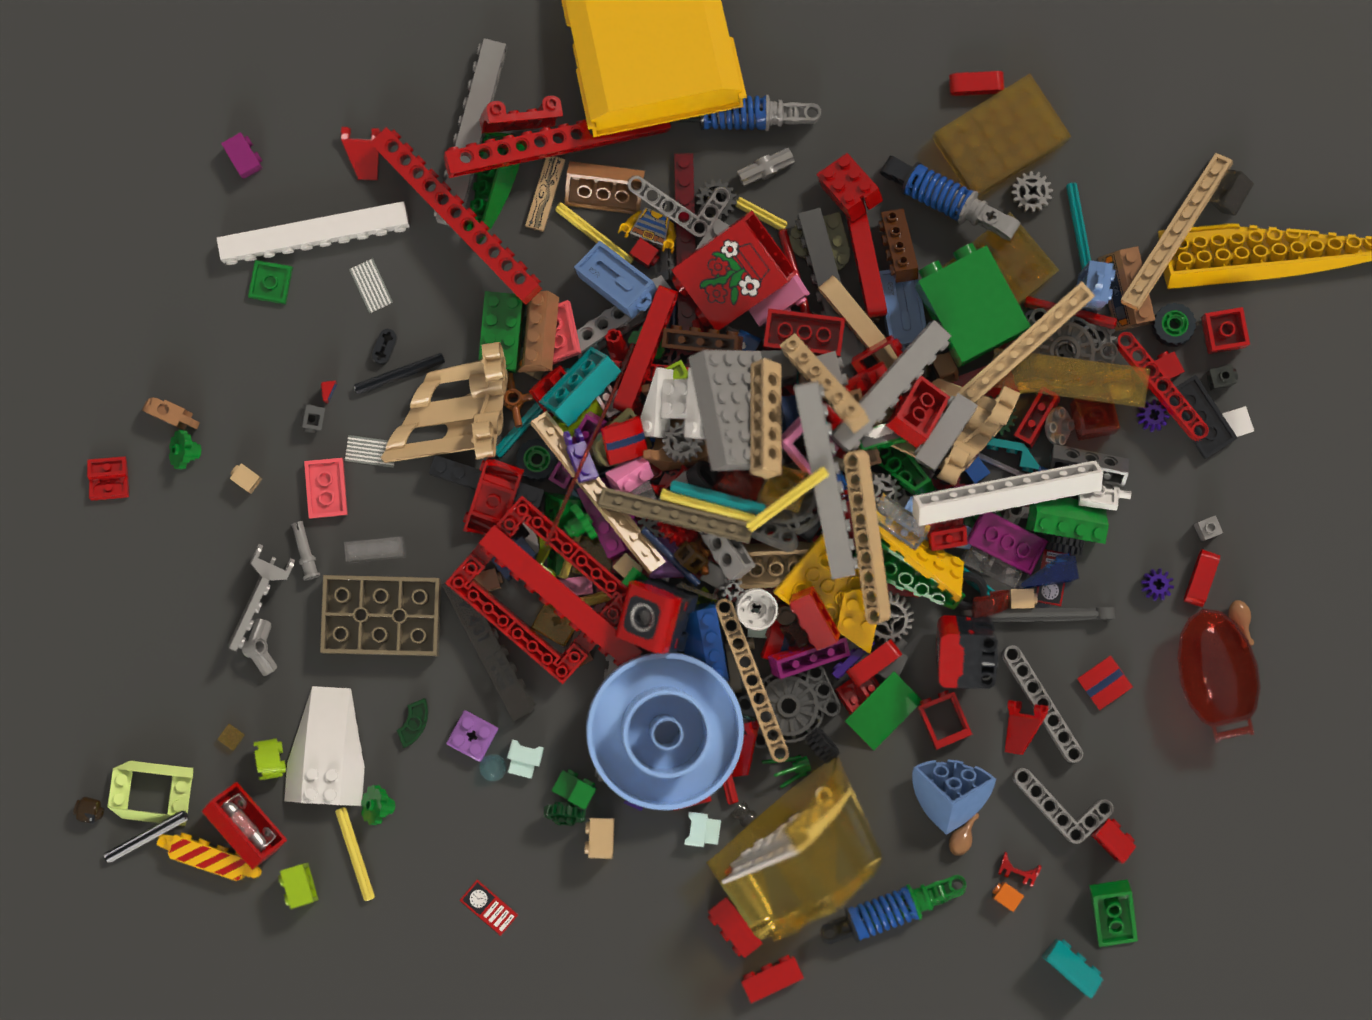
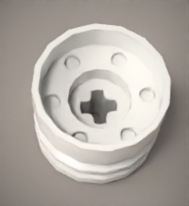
M749 588L739 595L740 598H737L735 602V611L738 619L745 627L752 630H763L774 623L778 615V606L775 598L769 592L761 588ZM754 603L760 605L758 607L759 612L757 613L755 611L751 612L753 609L752 604Z

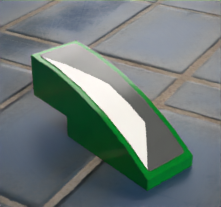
M886 424L873 427L874 429L867 437L863 436L859 440L861 444L858 447L859 450L870 451L889 448L894 444L906 443L908 441L888 428Z

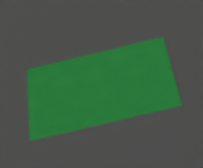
M893 671L845 722L875 750L914 711L922 700Z

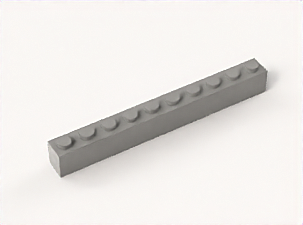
M484 38L483 43L478 46V62H474L472 69L474 77L468 83L469 96L468 98L465 97L463 102L464 115L459 117L458 126L460 130L459 133L455 134L453 144L458 149L464 148L470 143H477L478 145L483 142L484 134L481 133L479 118L485 106L494 100L507 51L505 43ZM467 156L460 157L462 162H470ZM446 169L444 173L445 183L452 189L450 193L453 196L457 194L464 201L462 206L465 208L474 173L449 178ZM448 197L441 200V205L448 202ZM461 210L456 211L453 217H459ZM434 211V216L436 217L437 223L449 226V224L436 211Z
M818 380L796 384L794 388L811 475L821 467H824L829 473L825 479L814 486L831 576L832 579L855 575V569L859 568L857 557L853 558L851 551L855 550L853 538L849 539L848 531H851L849 519L845 520L844 512H847L846 501L841 500L840 495L844 491L842 481L837 479V474L840 473L838 462H834L833 459L836 449L834 442L830 443L829 435H832L831 424H827L825 416H829L827 404L822 403V397L825 396L823 384L819 385Z

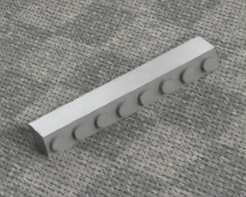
M935 320L929 322L858 402L865 410L869 422L853 433L842 421L829 437L845 452L856 450L861 444L859 440L863 436L867 437L874 429L872 425L876 421L879 423L886 416L885 411L887 408H892L899 401L897 397L901 393L905 394L912 386L910 382L914 378L917 380L924 373L923 368L925 365H930L937 358L935 354L939 350L943 351L948 346L949 342L947 340L951 335Z

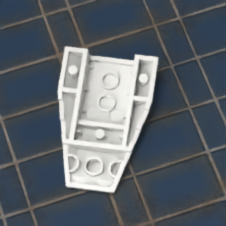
M312 686L287 762L284 801L361 806L365 765L358 734L352 691L350 688Z

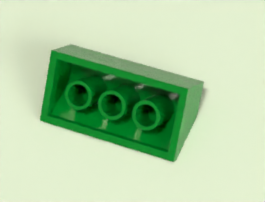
M1064 497L1030 504L1026 530L1105 544L1109 523L1106 509L1079 506L1078 500Z

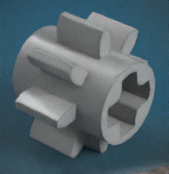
M724 578L725 584L719 585L721 589H724L721 595H728L730 601L735 596L739 599L738 594L744 591L739 586L742 584V581L738 580L735 582V580L729 581ZM733 584L736 589H732V592H730L727 588Z

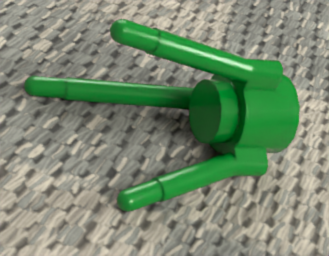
M801 755L788 757L784 761L795 762L792 763L793 767L775 773L774 777L793 771L797 775L781 784L780 788H784L800 777L807 775L806 772L811 771L807 756L801 757ZM773 759L762 760V764L780 763L775 762Z

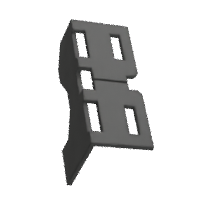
M666 248L664 252L661 249L659 257L662 261V269L660 273H657V277L662 275L665 280H672L674 277L672 269L675 267V263H677L676 249H674V256L671 253V249Z

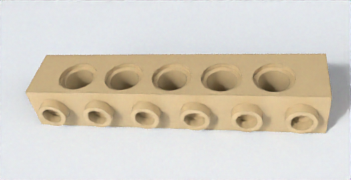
M795 333L780 344L784 356L808 382L818 380L819 385L823 384L825 396L822 398L853 433L869 422L865 410Z
M763 358L751 364L750 473L770 479L780 475L782 468L781 364Z

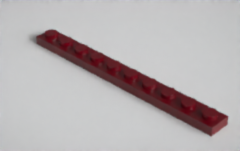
M693 153L674 154L675 201L695 214ZM681 212L678 216L681 222H685L689 218L687 212ZM676 223L678 264L695 251V235ZM678 291V326H682V330L689 331V327H693L692 321L697 319L695 313L697 304L689 294L684 296Z

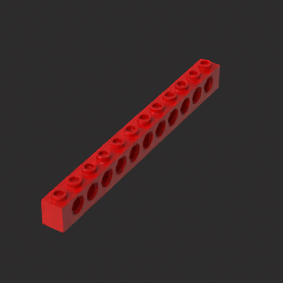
M585 119L577 121L574 125H569L568 123L561 124L555 129L550 127L542 128L539 130L540 132L532 133V131L523 132L521 136L517 137L508 135L498 141L489 139L484 141L483 144L470 143L466 147L459 149L457 146L451 147L445 151L443 158L448 177L453 178L662 134L670 130L671 124L667 122L593 137L588 130ZM571 133H578L580 139H574ZM553 137H560L562 143L554 142ZM540 140L544 146L537 147L534 141ZM522 144L525 147V151H519L516 145ZM504 148L507 154L501 155L497 149ZM485 152L489 158L482 159L479 153ZM467 156L470 162L464 163L460 157Z
M385 127L370 143L527 305L542 290L538 285L541 281L534 274L530 276L526 272L528 268L521 260L517 263L513 259L515 254L508 247L504 249L500 245L502 241L496 234L491 236L487 232L490 228L483 221L479 223L475 219L477 215L470 208L466 210L462 206L464 201L457 194L453 196L450 193L452 189L444 181L440 183L437 180L439 175L432 168L428 170L424 166L426 162L419 155L415 157L412 154L414 149L407 142L402 144L399 140L401 136L394 129L390 131ZM398 145V149L395 152H391V148ZM405 159H411L408 165H403ZM423 171L422 177L416 178V174ZM432 184H436L435 189L429 192V186ZM448 197V202L441 205V200ZM458 210H461L460 216L454 218V213ZM473 223V229L466 231L467 225ZM481 237L487 238L484 244H479ZM499 250V255L492 258V252ZM512 263V268L509 271H504L505 265ZM524 276L525 281L522 284H517L518 278Z

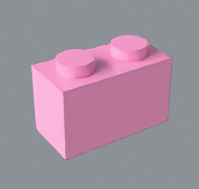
M643 457L622 462L605 473L611 489L630 493L654 477L649 462Z

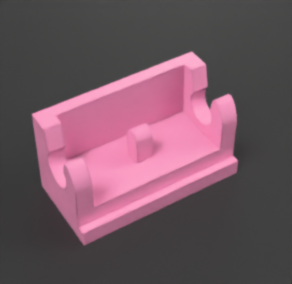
M585 576L558 579L577 596L594 594L593 583Z

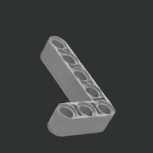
M633 175L627 182V186L632 193L697 237H702L709 231L730 199L727 189L717 187L712 191L696 215L641 176ZM634 179L641 181L642 185L639 189L631 187V182ZM655 190L657 198L649 200L647 198L648 191ZM718 191L726 193V198L723 201L716 199ZM665 201L673 203V208L670 211L663 210L662 205ZM707 207H714L715 214L713 216L707 217L705 215ZM681 212L688 213L689 218L687 221H679L678 216ZM696 223L704 224L702 232L697 233L694 231Z
M1019 768L1013 772L1012 778L1014 783L1071 843L1078 844L1084 841L1113 813V804L1109 800L1102 799L1096 801L1075 821L1028 769ZM1021 771L1027 775L1025 782H1020L1017 778L1018 773ZM1033 786H1037L1040 789V794L1037 797L1031 794ZM1047 800L1053 803L1051 811H1046L1044 808V803ZM1102 803L1108 806V810L1104 814L1099 811V806ZM1060 815L1066 817V823L1063 826H1060L1057 822V818ZM1088 816L1094 819L1091 827H1087L1085 824V819ZM1074 829H1077L1080 833L1077 840H1073L1070 835Z

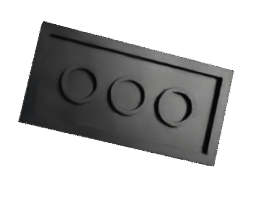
M1196 374L1176 387L1208 426L1209 432L1205 438L1199 441L1192 440L1204 459L1238 439ZM1170 397V404L1173 406H1177V399L1175 397ZM1182 412V418L1185 421H1189L1190 415L1187 412ZM1200 427L1194 428V433L1197 436L1202 435Z

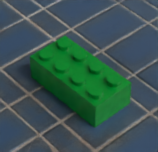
M485 291L479 360L483 359L481 345L500 342L508 373H518L517 366L524 302L516 294Z

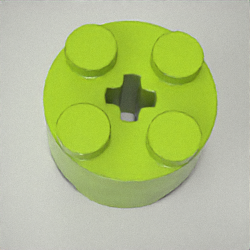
M277 738L254 742V746H258V750H255L258 773L262 772L263 775L259 776V780L283 777V773L286 772L285 760L281 761L280 753H283L282 741L278 742Z

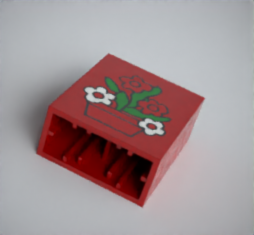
M751 210L681 260L672 269V272L675 274L672 281L682 295L686 296L689 294L697 304L695 313L701 323L707 327L712 325L715 330H720L787 284L797 271Z

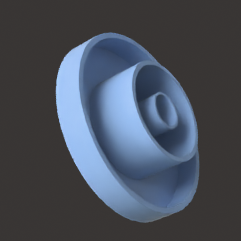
M651 652L624 662L614 669L600 684L588 710L586 721L587 745L599 775L619 796L645 808L656 810L680 809L706 799L728 779L737 764L743 744V717L738 700L728 683L709 665L682 653L669 652L660 654Z

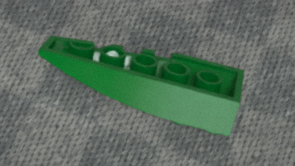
M499 132L485 133L483 143L489 139L502 140L503 137L512 134ZM522 144L516 145L519 151H524ZM504 148L497 149L499 154H507ZM479 153L482 159L489 158L487 153ZM519 164L475 173L477 174V181L473 183L472 189L475 191L474 200L471 201L470 208L477 215L475 219L479 223L483 221L490 229L492 228L509 196L519 170ZM473 223L468 225L467 231L473 229ZM485 237L480 238L479 244H481Z
M881 540L886 583L894 585L896 589H905L913 592L915 596L929 598L930 601L953 610L965 597L963 592L961 599L956 602L952 599L954 595L946 589L942 591L938 588L939 584L934 579H928L903 560L905 558L904 555L899 551L893 552L889 548L890 545L885 540ZM856 546L855 550H852L853 557H857Z

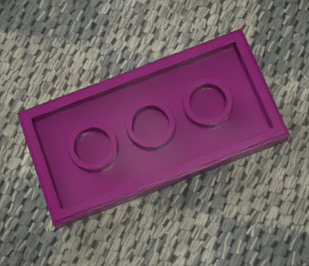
M992 512L979 515L967 538L968 544L1029 575L1032 574L1048 543L1047 540Z

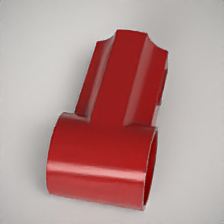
M614 328L608 330L605 338L611 360L619 361L630 357L631 355L628 352V347L625 340H623L620 330H615Z

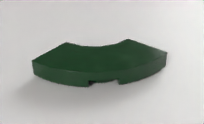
M426 698L407 705L409 712L407 721L401 728L396 730L403 748L413 744L426 727L428 721Z

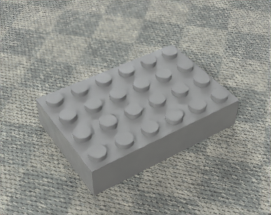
M703 350L689 357L712 471L750 470L751 364L762 359L761 351ZM781 451V464H783L784 460Z

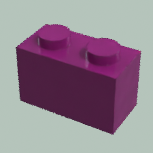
M240 132L221 143L242 179L262 169L260 164L262 159L258 152L253 153L251 149L253 144L248 135L244 137Z

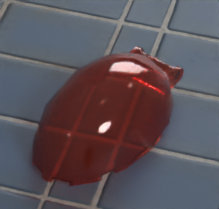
M1201 609L1187 620L1180 634L1177 659L1180 683L1188 704L1203 723L1212 727L1216 743H1219V740L1245 734L1254 735L1251 718L1257 710L1261 687L1258 664L1250 643L1236 622L1224 613L1217 610ZM1244 721L1248 722V726L1217 733V727Z

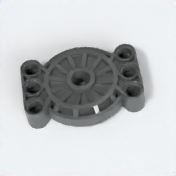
M1042 308L1035 309L1028 319L1030 326L1037 322L1035 320L1037 313L1043 312L1046 314L1047 311ZM1072 316L1070 322L1063 324L1024 360L1030 358L1034 371L1048 384L1061 388H1071L1082 384L1083 390L1087 394L1093 395L1101 389L1118 356V348L1110 342L1102 345L1098 332L1090 323L1082 318ZM1075 320L1083 322L1086 326L1082 327L1075 323ZM1089 329L1094 332L1097 339H1093L1092 335L1088 332ZM1065 344L1073 348V355L1067 359H1063L1059 355L1060 347ZM1107 346H1112L1115 350L1111 357H1107L1104 354V349ZM1099 363L1104 364L1106 367L1105 372L1102 374H1097L1095 371V367ZM1035 364H1039V367L1043 370V374H1041L1038 371ZM1050 376L1051 378L1056 379L1057 384L1049 381L1048 379H1046V377ZM1091 380L1097 384L1094 391H1088L1086 388L1087 383ZM1062 381L1074 382V384L1062 385L1061 383Z
M785 451L782 452L784 463L781 464V474L770 479L762 477L752 493V501L765 504L766 508L810 476L805 475ZM802 455L809 463L808 457ZM814 487L796 499V502H792L753 531L751 538L785 552L795 551L798 547L796 535L810 530L820 520ZM769 532H774L772 535H767ZM789 538L792 539V540L789 541V542H784L786 539H789Z
M822 666L817 667L821 672L818 678H813L810 675L811 669H809L806 674L803 672L797 673V677L789 676L770 681L769 678L774 676L770 674L762 680L763 684L764 682L767 683L765 690L782 735L791 736L792 740H785V743H795L804 740L816 727L819 728L824 714L832 717L840 712V703ZM820 685L828 687L829 692L827 695L822 696L819 694L818 688ZM757 693L754 695L753 700L756 704H762L764 696ZM742 696V697H740V698L738 699L739 706H740V701L743 700V699H747V700L750 701L749 697H748V696ZM791 699L795 702L796 707L793 713L783 712L781 708L783 700ZM829 702L836 704L837 710L835 713L827 711L826 706ZM752 705L748 710L741 709L743 723H748L750 717H756ZM766 711L762 712L760 718L763 722L767 723L771 720V714ZM815 719H818V723L811 731L810 726L814 723ZM760 726L758 729V735L762 734ZM770 730L767 733V737L769 740L770 738L777 740L778 733L775 730ZM804 731L808 733L805 736L796 739V735L801 734ZM771 732L776 733L775 737L771 735ZM755 743V747L762 749L766 748L767 744L761 746Z

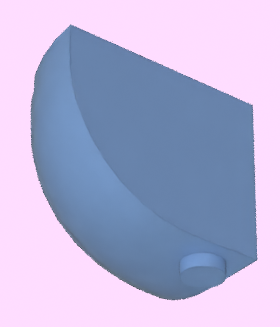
M936 760L928 761L915 766L912 774L913 788L922 809L945 834L965 824L983 807L993 791L996 778L977 766L973 768L964 765L963 761L957 760L937 763Z

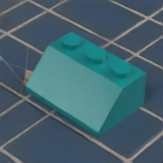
M1055 939L1041 957L1085 996L1092 999L1103 981V978L1099 976L1101 972L1093 965L1089 967L1085 963L1087 959L1079 952L1075 955L1070 950L1072 946L1064 939L1062 941Z

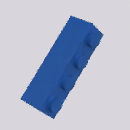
M715 601L696 604L695 612L690 613L686 632L689 635L684 654L701 660L720 674L725 681H729Z

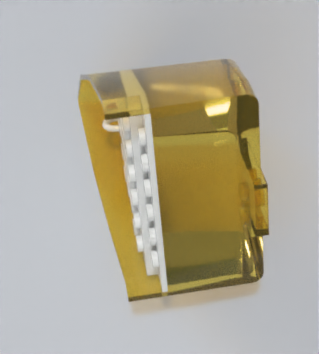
M837 756L829 764L824 763L789 789L706 863L753 934L759 939L771 936L775 941L796 933L812 920L837 911L873 878L883 863V855L841 761Z

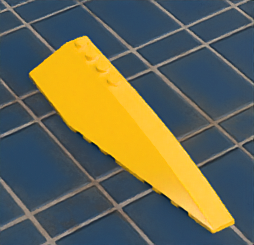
M1235 223L1192 227L1163 274L1167 289L1282 278L1321 272L1372 261V236H1366L1365 238H1359L1353 234L1337 236V233L1328 232V235L1319 234V231L1288 228L1286 231L1277 229V227L1261 229L1257 228L1256 225L1240 227V224ZM1165 230L1158 231L1159 240Z

